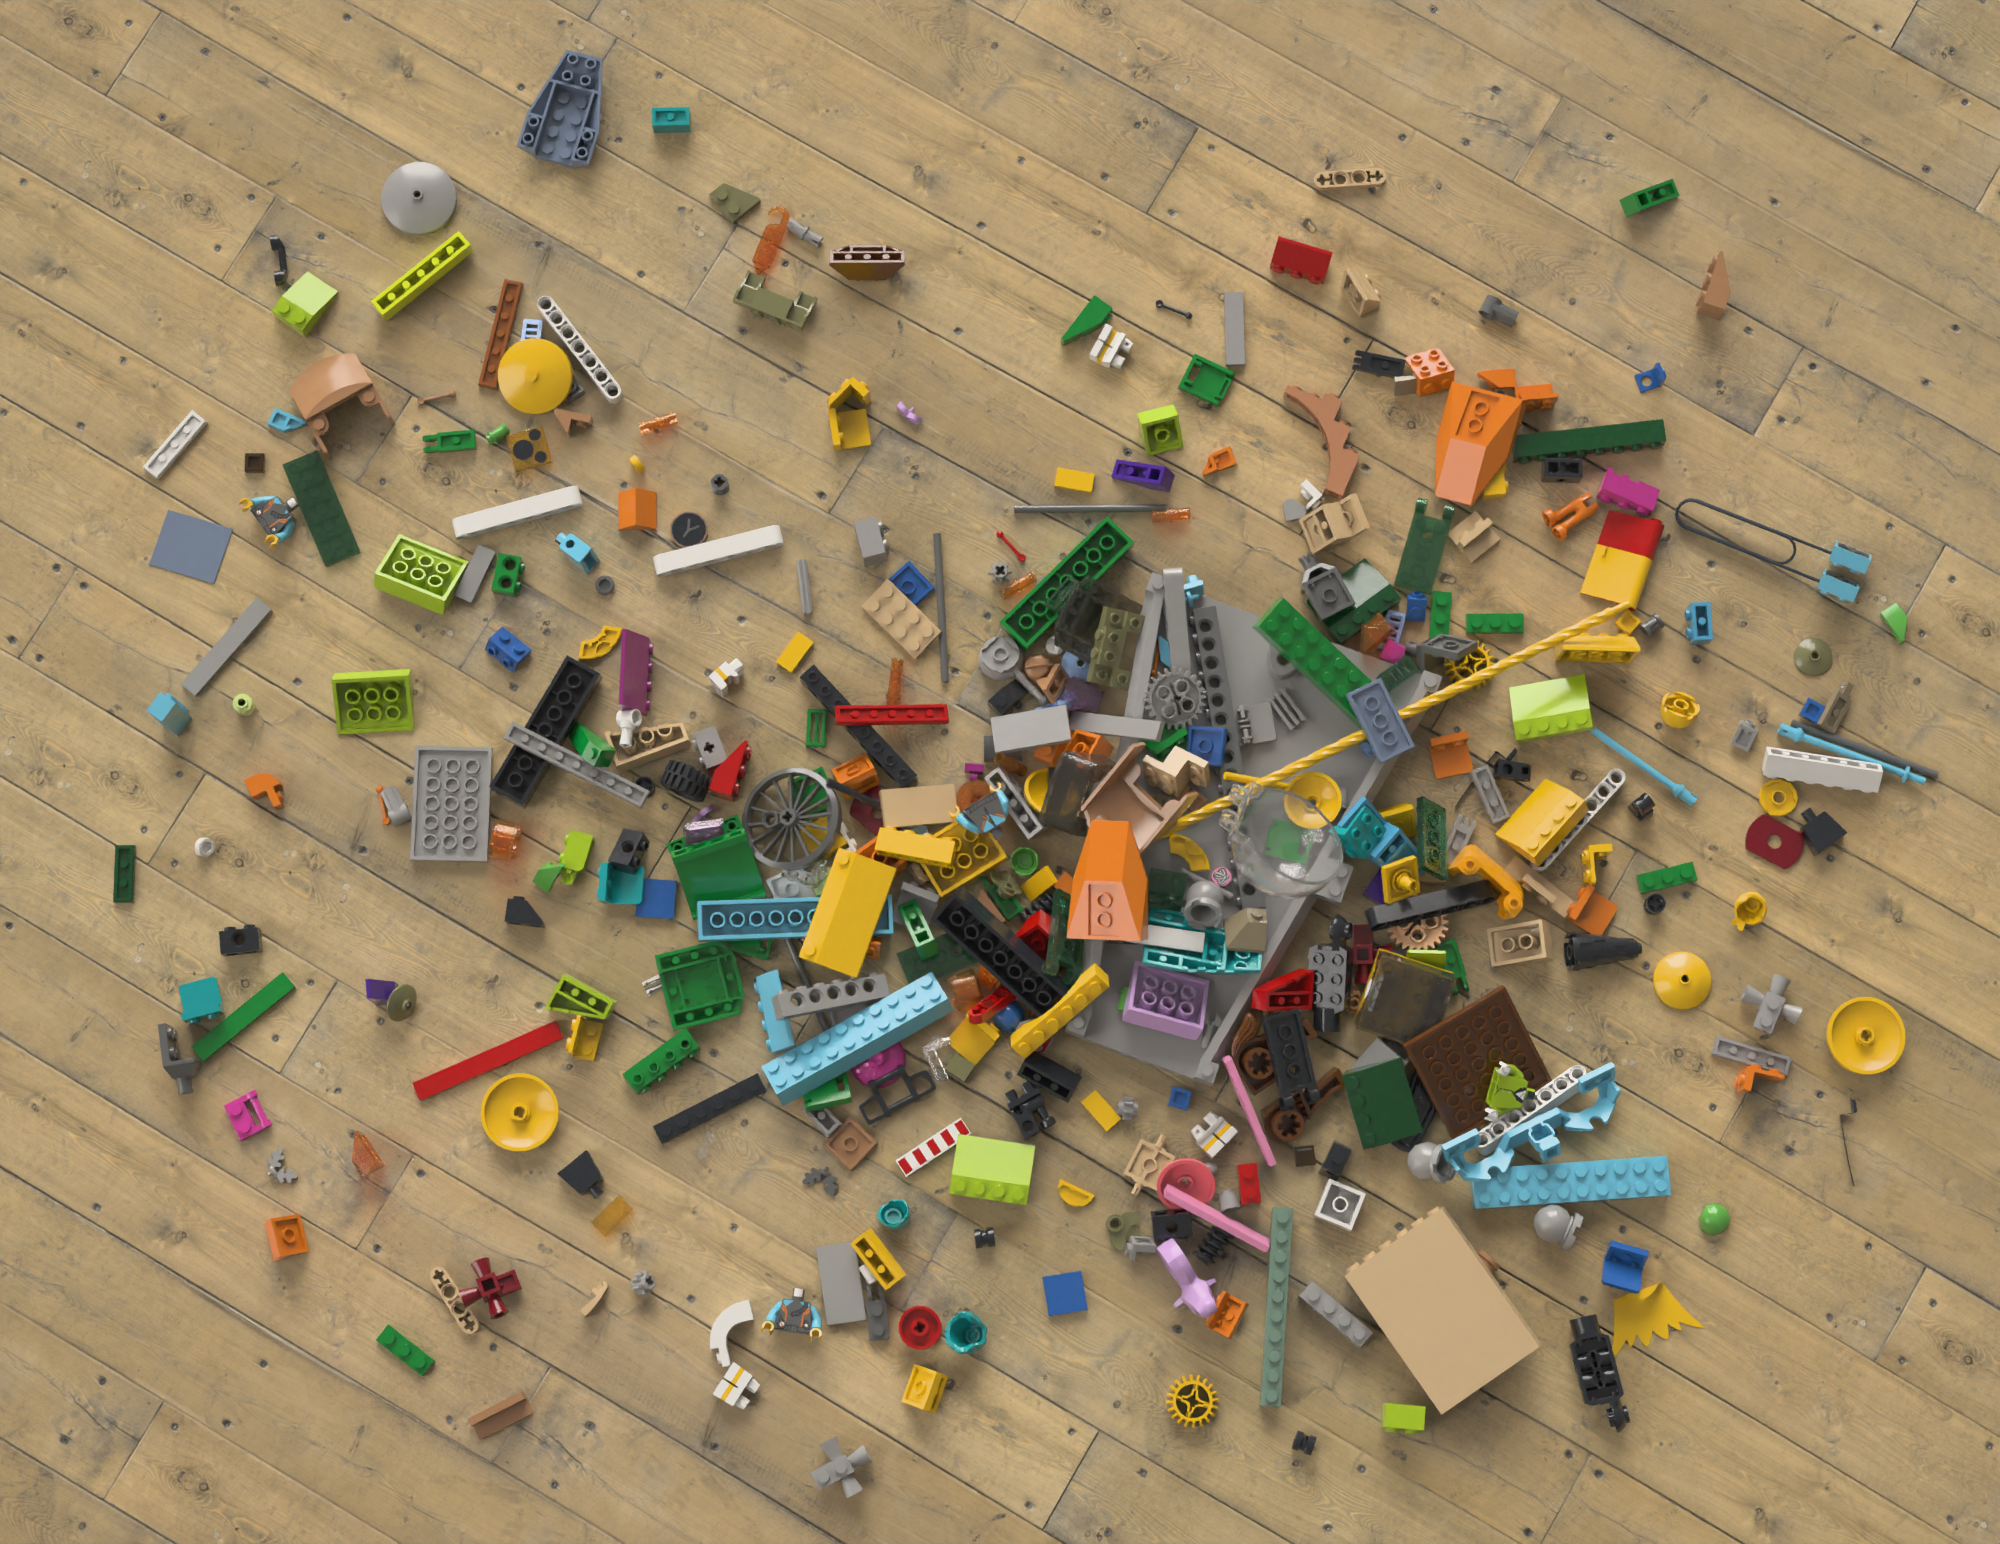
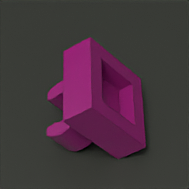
M965 763V773H970V783H977L978 774H984V764Z

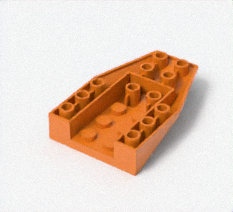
M1452 381L1436 439L1435 497L1467 506L1473 505L1508 460L1526 411V405L1522 399Z
M1091 821L1073 877L1066 938L1143 941L1148 939V878L1130 821Z

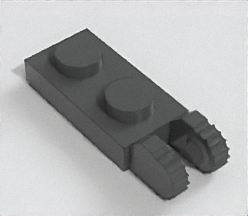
M881 1284L878 1287L880 1300L872 1301V1287L867 1285L868 1301H866L869 1341L889 1339L887 1305L884 1298V1288Z

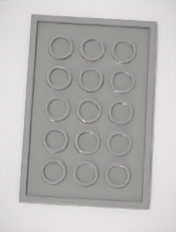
M415 746L411 861L488 862L491 789L489 786L492 781V747Z

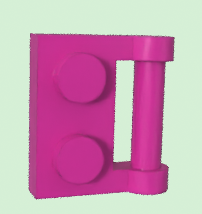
M256 1090L250 1091L244 1096L224 1105L240 1141L272 1126L270 1119H267L261 1107ZM248 1101L251 1102L260 1121V1124L257 1126L246 1105Z

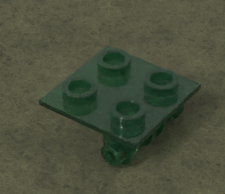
M1151 868L1148 882V907L1181 912V908H1185L1186 900H1183L1188 874Z

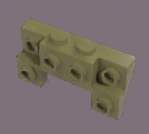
M748 270L733 297V303L751 310L757 318L763 319L764 317L777 326L781 324L786 326L787 324L803 331L806 321L817 302V297H812L799 291L794 302L789 298L762 288L766 279L765 276H759Z
M1103 606L1099 627L1095 632V644L1090 654L1091 661L1086 681L1128 691L1132 672L1119 669L1127 631L1141 634L1145 619L1144 615Z

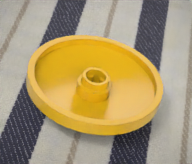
M530 338L517 342L506 351L499 364L498 383L502 395L515 409L528 414H543L559 407L566 400L573 383V371L569 358L559 346L548 340Z
M1858 997L1843 1003L1831 1015L1827 1025L1826 1040L1831 1055L1843 1068L1860 1075H1873L1887 1070L1897 1062L1904 1050L1906 1034L1902 1019L1889 1004L1873 997Z
M525 1073L507 1075L496 1081L483 1098L480 1112L482 1126L488 1137L501 1148L514 1152H526L536 1149L552 1136L559 1121L557 1097L550 1086L536 1076Z

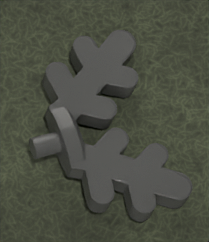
M827 1166L824 1170L811 1168L813 1174L805 1173L807 1178L802 1181L803 1184L810 1182V1185H814V1179L816 1178L818 1182L821 1181V1174H823L826 1178L822 1183L828 1184L824 1190H829L830 1196H834L835 1190L838 1189V1185L833 1184L838 1179L828 1172L829 1167Z

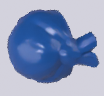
M1013 1001L992 1016L995 1026L1000 1031L1012 1033L1019 1023L1025 1020V1014L1022 1006L1017 1001Z

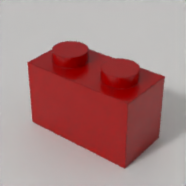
M1257 1163L1237 1165L1240 1204H1260L1261 1194Z

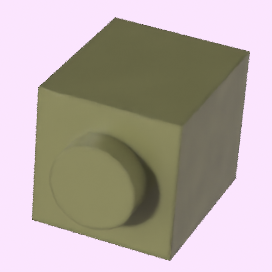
M957 1053L954 1056L949 1055L944 1063L946 1065L945 1071L963 1083L967 1081L975 1068L974 1064Z

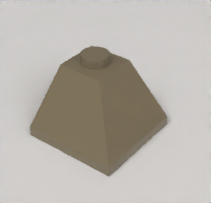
M1245 908L1224 919L1226 950L1265 953L1267 934L1266 909Z

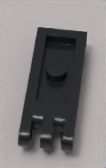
M1360 350L1355 351V355L1362 358H1354L1353 362L1360 365L1354 364L1352 366L1353 370L1390 378L1403 376L1406 360Z

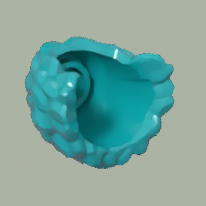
M970 1311L959 1312L947 1322V1328L944 1333L946 1337L945 1343L956 1353L973 1354L987 1342L986 1334L988 1329L974 1313Z

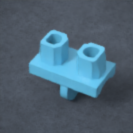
M1196 575L1188 576L1186 578L1187 584L1184 585L1185 603L1187 602L1189 607L1193 606V600H1197L1199 596L1204 595L1203 581L1199 580Z

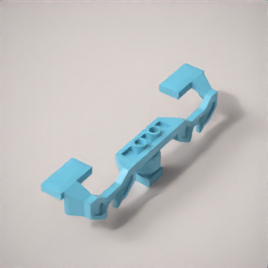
M1610 1062L1578 1078V1090L1581 1094L1597 1088L1599 1097L1595 1105L1579 1113L1565 1112L1556 1107L1544 1114L1537 1115L1534 1119L1521 1123L1507 1131L1498 1144L1494 1155L1478 1163H1470L1465 1161L1463 1153L1480 1145V1135L1475 1128L1443 1144V1158L1445 1161L1450 1162L1464 1181L1489 1182L1492 1180L1488 1174L1489 1170L1496 1168L1503 1175L1506 1174L1515 1156L1513 1148L1528 1141L1536 1151L1540 1152V1158L1543 1162L1560 1155L1561 1146L1559 1140L1555 1137L1554 1128L1562 1125L1565 1130L1593 1131L1594 1128L1590 1124L1592 1119L1598 1118L1604 1125L1608 1123L1621 1093L1620 1088L1613 1081L1616 1078L1614 1064Z

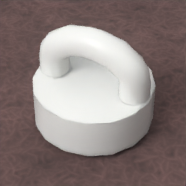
M1054 635L1050 637L1046 642V651L1052 656L1060 655L1065 648L1063 639Z
M202 837L196 841V855L208 857L214 852V842L210 838Z

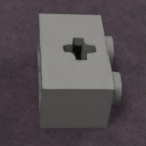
M714 725L693 733L695 739L692 740L695 750H700L702 757H699L702 768L706 767L708 772L717 769L727 759ZM709 745L713 748V752L710 754L707 751V746Z

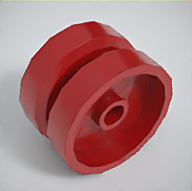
M914 1306L908 1309L899 1321V1334L902 1341L908 1347L916 1350H925L932 1347L939 1340L942 1333V1324L938 1315L931 1308L925 1306ZM919 1324L924 1326L922 1332H918L916 1329Z

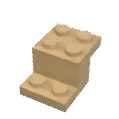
M1356 493L1350 494L1339 502L1323 504L1299 519L1312 554L1319 553L1331 545L1346 543L1370 528Z
M1177 746L1173 748L1163 763L1148 755L1142 760L1145 781L1150 786H1156L1169 795L1172 794L1178 797L1190 780L1195 785H1201L1205 788L1211 783L1208 761Z

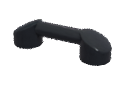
M277 235L270 236L272 251L278 250L280 271H274V280L276 286H282L288 276L286 251L280 238Z

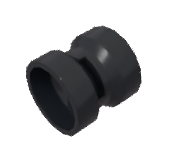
M642 776L636 780L635 784L650 791L647 798L655 793V785L649 777Z
M1652 894L1644 901L1643 907L1649 915H1657L1664 910L1666 902L1662 895Z
M993 1227L987 1228L986 1231L974 1229L976 1249L986 1246L985 1244L989 1247H995Z
M1297 1431L1291 1449L1296 1451L1302 1450L1304 1454L1311 1456L1317 1437L1312 1435L1306 1436L1304 1432Z

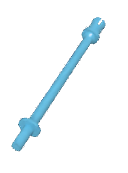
M1781 723L1778 729V735L1793 739V742L1804 741L1853 760L1881 764L1883 771L1900 776L1902 783L1908 779L1924 785L1926 781L1925 777L1909 772L1910 767L1908 766L1905 770L1804 734L1802 728L1798 727L1796 729Z
M1594 727L1595 730L1588 731L1672 790L1675 798L1679 797L1690 807L1698 799V796L1684 788L1685 785L1675 784L1596 727Z

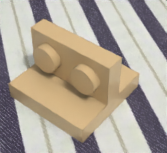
M1474 511L1446 535L1470 564L1500 541V538L1491 529L1492 521L1489 518L1484 520L1477 511Z

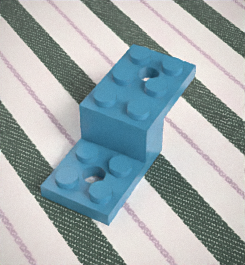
M1362 796L1337 825L1347 828L1361 808L1364 806L1368 807L1384 825L1386 832L1366 859L1381 867L1414 855L1417 857L1420 876L1430 863L1400 828L1386 822L1369 800Z

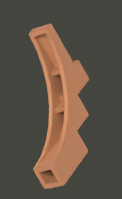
M1287 385L1283 397L1296 403L1306 411L1318 425L1325 439L1329 456V473L1324 493L1341 500L1360 457L1354 449L1343 448L1351 430V427L1346 422L1335 421L1343 400L1333 393H1325L1323 399H1320L1315 393L1310 392L1308 394L1303 392L1298 386Z

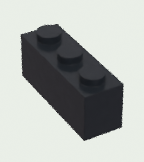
M1033 1051L1025 1058L1017 1073L1018 1076L1067 1103L1082 1079V1076L1037 1051Z

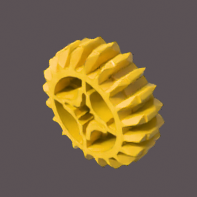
M1485 644L1481 647L1478 646L1472 652L1478 654L1480 658H1474L1471 654L1463 657V663L1456 667L1455 661L1445 658L1448 662L1444 664V667L1450 668L1445 671V675H1452L1448 680L1451 682L1455 679L1458 682L1464 679L1459 673L1464 672L1471 676L1477 672L1476 668L1482 664H1485V668L1496 664L1490 662L1495 659L1494 656H1488L1491 650L1484 651ZM1468 662H1470V664L1473 663L1474 666L1472 667V669L1466 667V664ZM1485 680L1480 683L1483 687L1487 685ZM1479 684L1474 686L1476 690L1480 689Z
M1192 1374L1189 1375V1381H1186V1377L1182 1376L1183 1383L1175 1380L1174 1382L1178 1387L1175 1388L1172 1385L1169 1387L1174 1392L1173 1394H1166V1396L1172 1397V1401H1166V1404H1172V1408H1168L1167 1411L1171 1412L1174 1410L1175 1414L1171 1418L1174 1419L1178 1416L1177 1424L1184 1420V1427L1186 1428L1189 1422H1192V1428H1196L1195 1422H1198L1199 1426L1202 1427L1203 1419L1207 1423L1210 1422V1419L1207 1417L1208 1415L1215 1417L1211 1409L1218 1410V1406L1213 1405V1402H1219V1398L1213 1399L1212 1395H1216L1218 1392L1217 1390L1213 1392L1209 1390L1214 1386L1213 1384H1210L1208 1387L1205 1385L1208 1381L1207 1378L1201 1383L1199 1382L1201 1379L1200 1375H1197L1196 1381L1193 1380ZM1193 1385V1389L1188 1396L1178 1394L1184 1386ZM1199 1386L1207 1393L1209 1403L1199 1399ZM1194 1395L1195 1400L1202 1403V1405L1194 1404V1407H1191L1190 1410V1403L1182 1398L1188 1399V1397L1191 1398ZM1176 1400L1186 1404L1185 1416L1178 1410ZM1196 1407L1207 1408L1200 1417L1191 1418Z

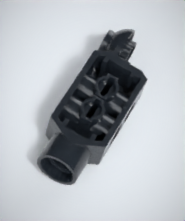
M1339 914L1330 923L1329 936L1332 939V943H1321L1309 948L1308 970L1314 971L1312 1010L1314 1011L1313 1028L1315 1031L1340 1032L1341 1011L1351 1006L1353 949L1346 944L1347 940L1352 938L1353 925Z
M1596 1314L1569 1320L1574 1341L1569 1347L1583 1402L1590 1406L1609 1403L1610 1408L1606 1409L1610 1426L1611 1428L1615 1427L1617 1433H1620L1626 1424L1630 1423V1417L1626 1405L1622 1406L1620 1398L1624 1393L1609 1335L1601 1334Z

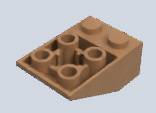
M1720 251L1718 256H1714L1712 262H1710L1707 269V277L1704 279L1701 287L1703 290L1696 302L1698 307L1697 314L1719 320L1724 312L1731 293L1723 251Z

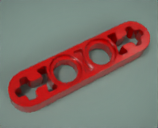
M1002 985L968 1011L969 1022L972 1024L984 1023L1017 999V997Z

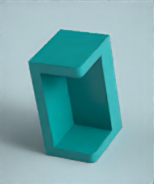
M689 107L652 108L653 132H691V113Z

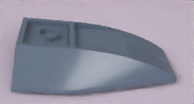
M566 50L527 112L517 143L518 148L536 159L570 168L589 166L600 132L603 59Z

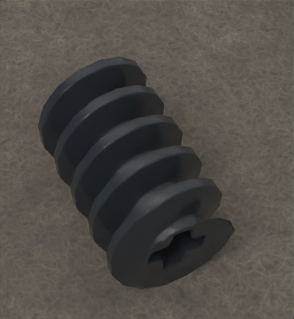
M1043 893V900L1040 898L1036 899L1038 905L1032 902L1030 904L1031 909L1024 908L1025 914L1019 912L1018 916L1024 924L1030 916L1040 909L1047 914L1056 915L1054 908L1060 911L1062 908L1050 893L1049 895Z
M1212 1226L1214 1233H1207L1209 1239H1202L1205 1246L1198 1244L1197 1247L1200 1252H1192L1195 1257L1207 1266L1208 1263L1215 1264L1213 1257L1220 1258L1217 1251H1225L1222 1246L1223 1244L1230 1245L1227 1238L1234 1239L1232 1234L1216 1226Z

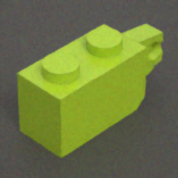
M571 830L570 834H566L564 840L566 848L564 852H561L558 863L565 864L561 874L560 882L562 884L572 886L577 875L586 871L595 841L593 835Z

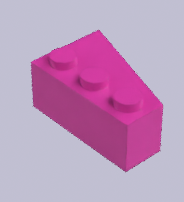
M1608 467L1603 475L1596 497L1607 504H1611V502L1618 504V507L1629 510V508L1636 510V513L1643 516L1651 515L1660 489L1642 481L1637 483L1628 480V475L1623 474L1621 477L1613 473L1614 469Z

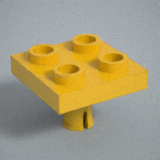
M1411 855L1381 866L1385 903L1391 904L1421 893L1416 856Z

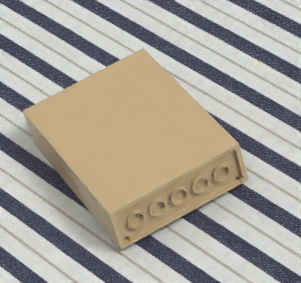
M1436 1206L1427 1213L1429 1217L1424 1220L1420 1217L1411 1224L1412 1228L1409 1231L1405 1228L1395 1235L1396 1240L1391 1242L1389 1239L1378 1247L1380 1249L1379 1252L1375 1254L1372 1251L1362 1258L1363 1263L1359 1265L1356 1262L1347 1269L1348 1273L1345 1275V1278L1442 1415L1540 1347L1541 1343L1445 1207L1439 1208Z

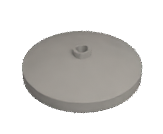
M413 162L399 167L388 177L382 189L381 202L387 219L396 229L409 235L423 236L440 230L450 221L456 209L457 194L451 178L444 170L430 163Z

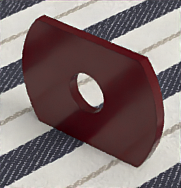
M876 785L862 792V794L880 802L879 791L883 789ZM854 798L849 814L875 836H878L880 827L884 828L883 818L877 819L873 817L872 810L874 807Z
M1766 814L1758 817L1749 826L1745 837L1746 850L1784 870L1798 860L1804 845L1802 833ZM1776 835L1781 839L1779 848L1774 849L1768 845L1769 836Z

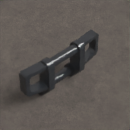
M901 1063L896 1069L874 1081L871 1079L867 1082L874 1095L860 1104L859 1109L867 1124L872 1125L885 1117L892 1116V1113L908 1104L920 1101V1098L935 1091L936 1086L927 1070L908 1076ZM901 1075L911 1095L887 1107L877 1087ZM925 1075L931 1084V1088L918 1095L911 1080ZM876 1099L884 1114L870 1120L864 1111V1107Z

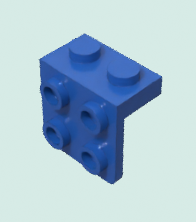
M1611 1240L1604 1255L1602 1284L1638 1294L1641 1290L1642 1270L1647 1261L1649 1251Z

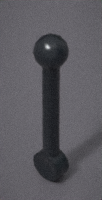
M1162 300L1156 301L1157 308L1163 307L1185 316L1186 319L1192 318V313L1190 312L1186 313L1163 304Z

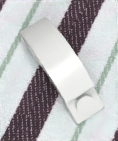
M750 1300L729 1306L718 1316L713 1324L710 1334L711 1350L719 1348L716 1356L718 1364H722L723 1367L731 1366L727 1345L730 1331L740 1323L754 1320Z

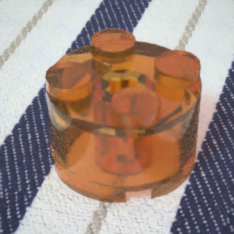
M971 780L964 783L959 788L956 796V804L961 813L963 809L973 804L971 803L972 798L975 797L980 800L990 794V786L982 780Z
M496 819V825H494L490 841V851L492 852L488 851V857L506 861L516 860L518 846L515 843L516 840L520 841L522 827H519L518 823Z
M974 969L952 975L951 979L947 980L950 990L956 996L953 998L954 1005L962 1013L969 1011L984 999L979 980L974 978V974H976Z

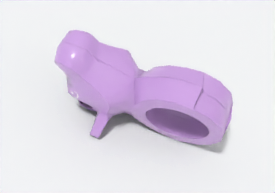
M1173 1238L1163 1242L1156 1250L1182 1289L1181 1297L1173 1304L1174 1307L1178 1308L1186 1304L1196 1315H1200L1203 1318L1212 1316L1217 1311V1305L1210 1287L1217 1283L1215 1278L1207 1281L1198 1279L1188 1259Z

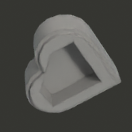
M1289 498L1284 502L1283 511L1286 522L1299 520L1306 515L1305 506L1298 504L1295 499Z

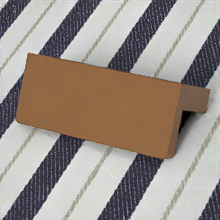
M521 1391L468 1418V1421L474 1427L479 1439L482 1440L533 1414V1410L524 1392Z

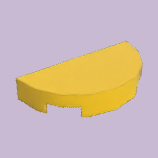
M1062 1179L1059 1181V1195L1070 1206H1085L1095 1197V1195Z

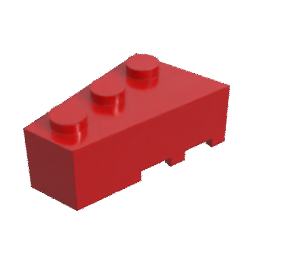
M1299 968L1252 988L1251 1008L1264 1011H1285L1297 1008L1299 1010H1312L1314 971Z

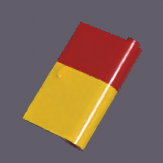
M1609 509L1580 594L1614 602L1617 605L1628 600L1631 605L1628 609L1636 611L1665 527L1662 521L1655 518L1649 520Z

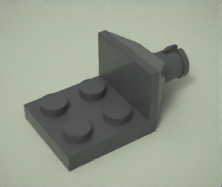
M1312 552L1298 559L1304 568L1300 592L1301 594L1306 593L1321 622L1355 605L1352 595L1335 566L1325 563L1318 564Z
M1439 634L1420 644L1411 641L1407 642L1404 653L1408 657H1416V664L1422 674L1424 670L1430 672L1445 663V658H1448L1450 661H1458L1460 658L1469 655L1478 648V641Z
M166 1023L158 1024L163 1068L172 1079L176 1080L179 1095L193 1093L192 1078L197 1076L202 1067V1062L194 1058L180 1060V1051L176 1049L175 1042L178 1041L177 1030H174V1027Z

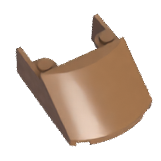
M355 353L338 354L316 362L301 373L289 389L329 461L333 458L320 437L329 430V422L324 413L356 395L366 407H374L380 404L392 426L395 425L393 418Z
M1144 742L1135 743L1129 747L1081 806V811L1084 812L1088 827H1090L1092 820L1130 821L1141 857L1178 823L1177 820L1199 795L1197 792L1188 793L1180 801L1170 800L1162 807L1137 784L1136 781L1142 774V767L1135 758L1146 746Z

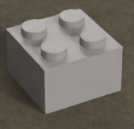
M876 516L855 521V532L864 566L887 561L886 555H889V549L886 539L882 540V537H884L882 522H878Z

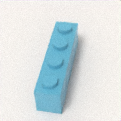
M160 692L146 710L159 723L177 736H179L192 718L188 714L189 710L169 693L164 695Z

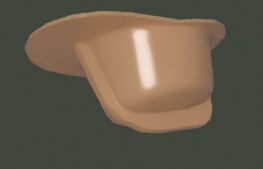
M1049 653L1033 654L1023 660L1020 672L1031 684H1037L1035 680L1046 678L1054 664H1061L1062 659L1060 656H1052Z

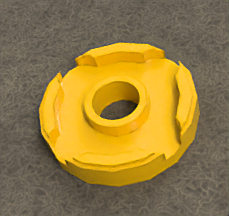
M1772 779L1760 789L1758 799L1759 805L1768 815L1784 817L1796 807L1798 796L1796 789L1791 783L1783 779ZM1775 793H1780L1783 796L1781 803L1774 801L1773 795Z

